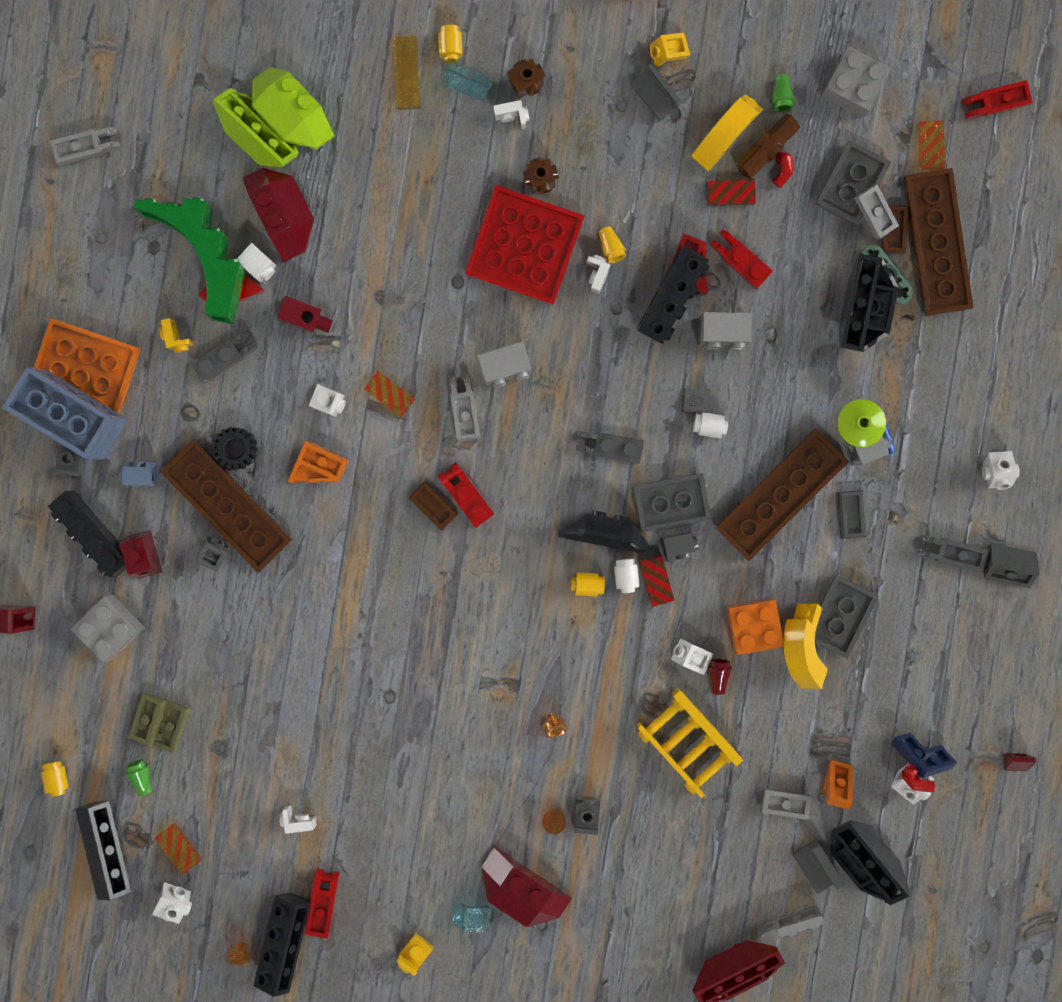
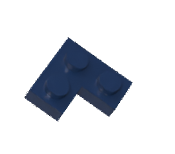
M911 732L895 737L891 743L909 765L916 767L917 774L922 779L953 769L957 763L942 745L926 750Z

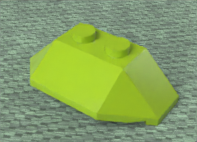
M269 67L252 80V108L283 141L317 150L334 138L333 131L321 105L290 72Z
M229 88L213 99L214 107L225 133L257 164L282 168L298 156L297 145L283 141L252 108V96L238 93L236 90Z

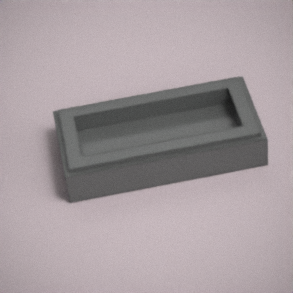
M863 490L838 492L841 539L866 537Z

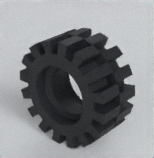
M229 427L228 429H223L221 434L216 435L215 438L217 439L213 441L214 449H212V452L216 455L214 457L215 460L219 461L221 466L227 469H244L246 466L253 463L252 460L257 457L255 455L258 452L256 447L257 441L253 438L252 433L247 432V430ZM234 439L240 440L244 446L242 455L237 458L231 457L227 452L228 443Z

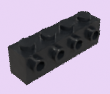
M681 245L636 328L638 332L661 344L665 340H670L675 330L672 326L676 319L680 320L686 311L684 305L687 299H692L698 289V286L695 284L699 277L703 278L709 269L710 265L707 264L709 259Z
M75 491L63 492L48 505L52 511L51 516L67 528L66 533L72 540L78 541L83 547L81 548L82 552L88 558H93L98 564L97 569L102 575L112 578L119 576L126 570L119 541Z
M95 801L75 808L97 900L111 901L130 893L131 888L110 802Z
M291 892L275 895L253 985L272 997L290 992L311 906L310 901Z

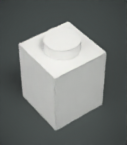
M253 243L236 259L259 282L269 280L275 273L274 268L277 266Z

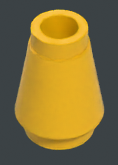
M608 226L601 229L599 235L604 258L610 264L626 257V248L612 227Z

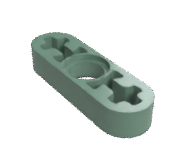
M869 245L861 254L869 255L868 251L870 253L876 252V257L883 258L887 268L892 271L895 281L898 279L899 283L897 285L899 290L905 289L904 297H897L896 304L900 305L908 302L913 296L911 285L879 246Z

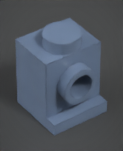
M130 462V467L121 466L119 469V479L122 480V485L157 486V463L146 462L145 467V462Z

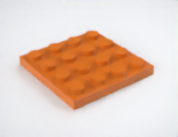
M50 318L34 368L48 370L120 414L141 348Z

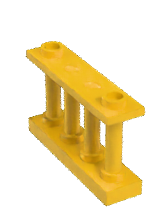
M677 687L671 693L675 698L672 701L673 704L648 727H645L641 722L637 723V727L640 730L637 734L645 743L650 741L687 782L684 786L693 796L697 793L703 798L705 794L700 788L702 784L726 763L733 762L737 767L744 760ZM685 709L690 715L689 721L661 745L653 734L678 711L682 712ZM701 727L706 732L703 736L704 739L677 763L668 752L693 729ZM716 744L722 750L719 753L720 756L693 780L684 769L707 748L713 747Z

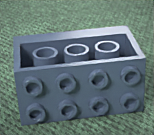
M29 366L24 370L2 407L85 459L104 460L128 421L124 416L48 370Z

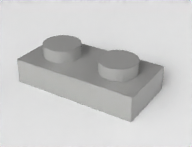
M872 185L854 197L876 239L882 238L899 226L878 185Z
M764 788L761 812L809 820L812 796Z

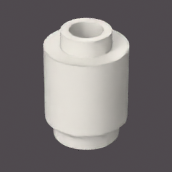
M712 413L695 414L693 432H697L700 436L721 439L722 434H727L728 421H725L724 415Z
M634 559L616 560V566H614L616 589H621V593L635 592V588L639 587L637 564H635Z

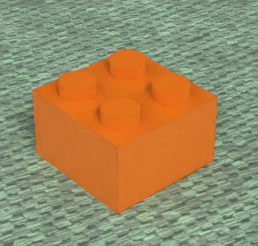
M767 598L725 606L734 653L741 655L784 647L775 599Z

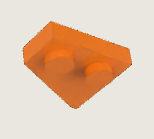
M306 440L288 482H339L349 459Z

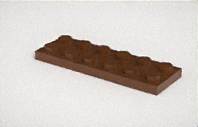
M953 168L905 175L904 184L907 204L909 206L908 211L924 316L973 309Z
M816 428L813 429L715 529L747 561H750L849 461Z
M193 439L160 471L257 573H260L293 541L197 440Z

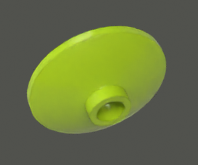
M857 399L849 402L842 408L838 415L837 428L842 439L854 447H868L878 442L883 436L886 429V418L883 410L873 401ZM862 418L868 422L865 428L860 425Z

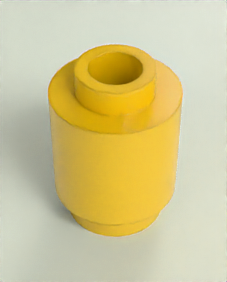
M457 25L441 26L438 33L439 57L444 59L446 63L458 62V59L463 56L462 34L459 31V27Z
M576 572V577H571V591H575V596L598 597V594L604 595L605 576H599V573Z
M61 760L41 765L43 771L40 773L45 794L50 793L51 797L65 794V789L69 788L65 766H62Z

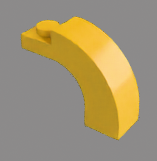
M746 94L742 98L740 97L712 128L691 157L706 170L710 171L739 135L761 113L763 108Z
M818 603L797 604L793 619L786 620L783 643L786 664L791 677L801 689H822L828 669L818 658L815 649V631L822 611Z

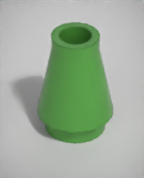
M781 74L775 77L772 106H774L776 112L791 111L796 103L789 75Z
M144 759L135 760L125 766L127 770L125 774L137 790L138 795L144 796L152 792L148 764L144 762Z

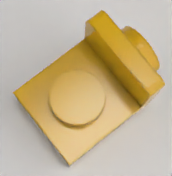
M685 33L661 35L650 44V54L655 67L663 65L666 61L682 60L690 56Z
M415 932L398 954L396 960L398 967L403 972L411 973L415 976L434 946Z

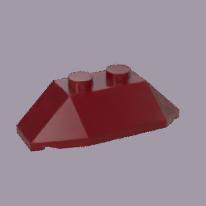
M261 168L243 177L247 193L282 260L287 262L305 253L314 217L294 177L267 168Z
M495 846L481 866L487 901L525 927L558 919L572 899V897Z
M745 940L706 960L692 991L698 1002H725L767 981L785 962L776 946Z

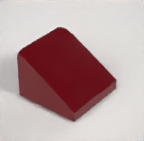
M1006 753L1004 769L1006 771H1028L1036 763V759L1027 753Z

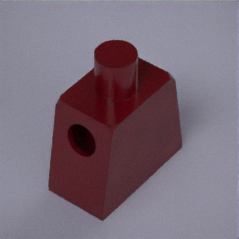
M284 296L277 316L278 321L310 333H314L315 329L329 333L333 322L332 319L320 315L321 309L288 296ZM309 314L312 315L313 319L311 322H306L302 320V316Z
M151 530L127 536L120 542V549L129 576L141 579L163 573Z
M0 605V633L13 634L35 630L36 606Z

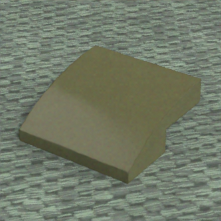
M144 693L142 694L129 738L147 746L154 745L168 752L176 753L191 708Z

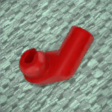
M784 151L779 152L776 156V161L780 164V172L772 180V183L780 189L794 172L793 157L790 153Z
M905 766L904 770H902V779L912 790L934 792V781L920 779L917 776L918 771L915 766Z

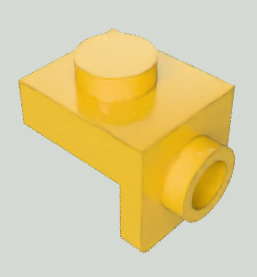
M170 318L161 320L162 327H159V333L162 341L165 340L166 348L174 350V353L188 351V347L195 346L193 340L179 339L175 320Z

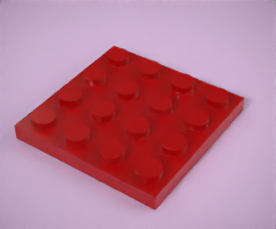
M496 185L465 275L554 306L585 215Z

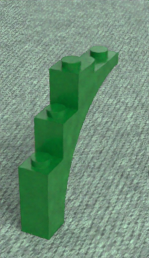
M200 197L184 198L181 206L175 202L159 203L151 198H145V200L136 199L134 209L141 217L159 221L173 228L185 237L196 250L206 277L207 300L205 314L211 321L234 324L246 270L236 259L226 258L225 260L229 239L221 229L209 228L213 210L206 200Z

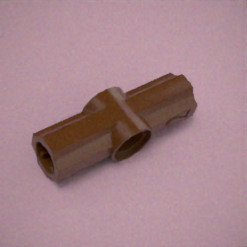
M786 113L753 144V148L738 162L736 167L739 172L751 180L767 162H771L784 148L783 145L799 130L800 125L792 115Z

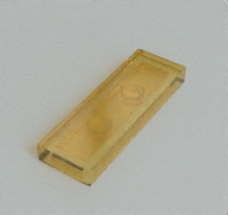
M417 36L393 37L397 109H421Z

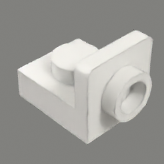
M521 100L493 106L496 121L510 122L516 116H519L521 129H525L526 121H530L527 106L522 107Z
M588 256L586 264L598 268V271L593 270L588 283L592 284V292L600 294L609 272L610 264L607 263V259L601 256Z
M317 384L309 406L336 417L337 413L341 414L346 401L343 398L345 395Z
M680 639L674 648L671 659L688 669L704 675L713 657V653L684 639Z
M291 805L286 806L282 813H280V825L284 827L285 834L311 831L317 826L316 816L309 817V814H299L293 819Z

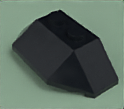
M860 253L857 256L848 281L839 324V348L864 352L890 334L899 286L885 265L886 263L883 258Z
M592 510V514L583 515L558 534L560 538L646 555L652 554L651 548L634 523L628 522L629 517L615 515V519L606 518L605 512Z
M850 820L832 829L831 855L859 890L875 898L885 900L884 902L889 905L910 897L909 887L900 860L871 825Z

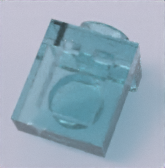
M457 902L456 910L453 911V923L462 932L489 931L491 908L488 905L465 906L462 902Z

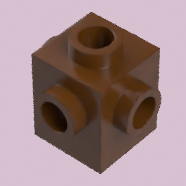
M533 58L528 61L523 59L517 62L513 69L507 71L508 80L518 99L526 95L533 96L540 92L541 87L544 86L543 78L545 73L540 64H535Z
M543 157L531 160L530 164H527V172L523 173L526 186H531L532 193L544 194L552 191V188H555V179H559L556 165L551 166L550 159L544 160ZM543 171L546 173L543 177H539L536 174Z

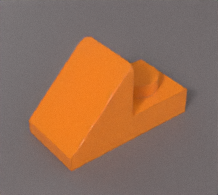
M830 760L822 788V794L826 795V804L850 809L853 797V765Z

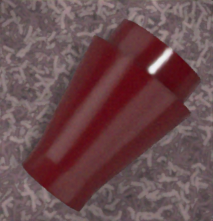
M720 658L711 660L709 665L711 693L716 695H724L726 693L727 683L732 670L729 660Z

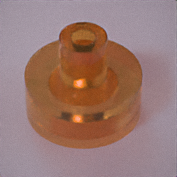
M554 713L546 716L547 721L542 726L546 737L555 738L567 731L568 728L564 718L556 717Z
M558 809L548 810L543 816L544 829L550 834H558L564 830L566 826L564 813Z
M236 942L235 949L227 951L226 962L228 964L245 966L250 963L251 953L244 950L245 943Z

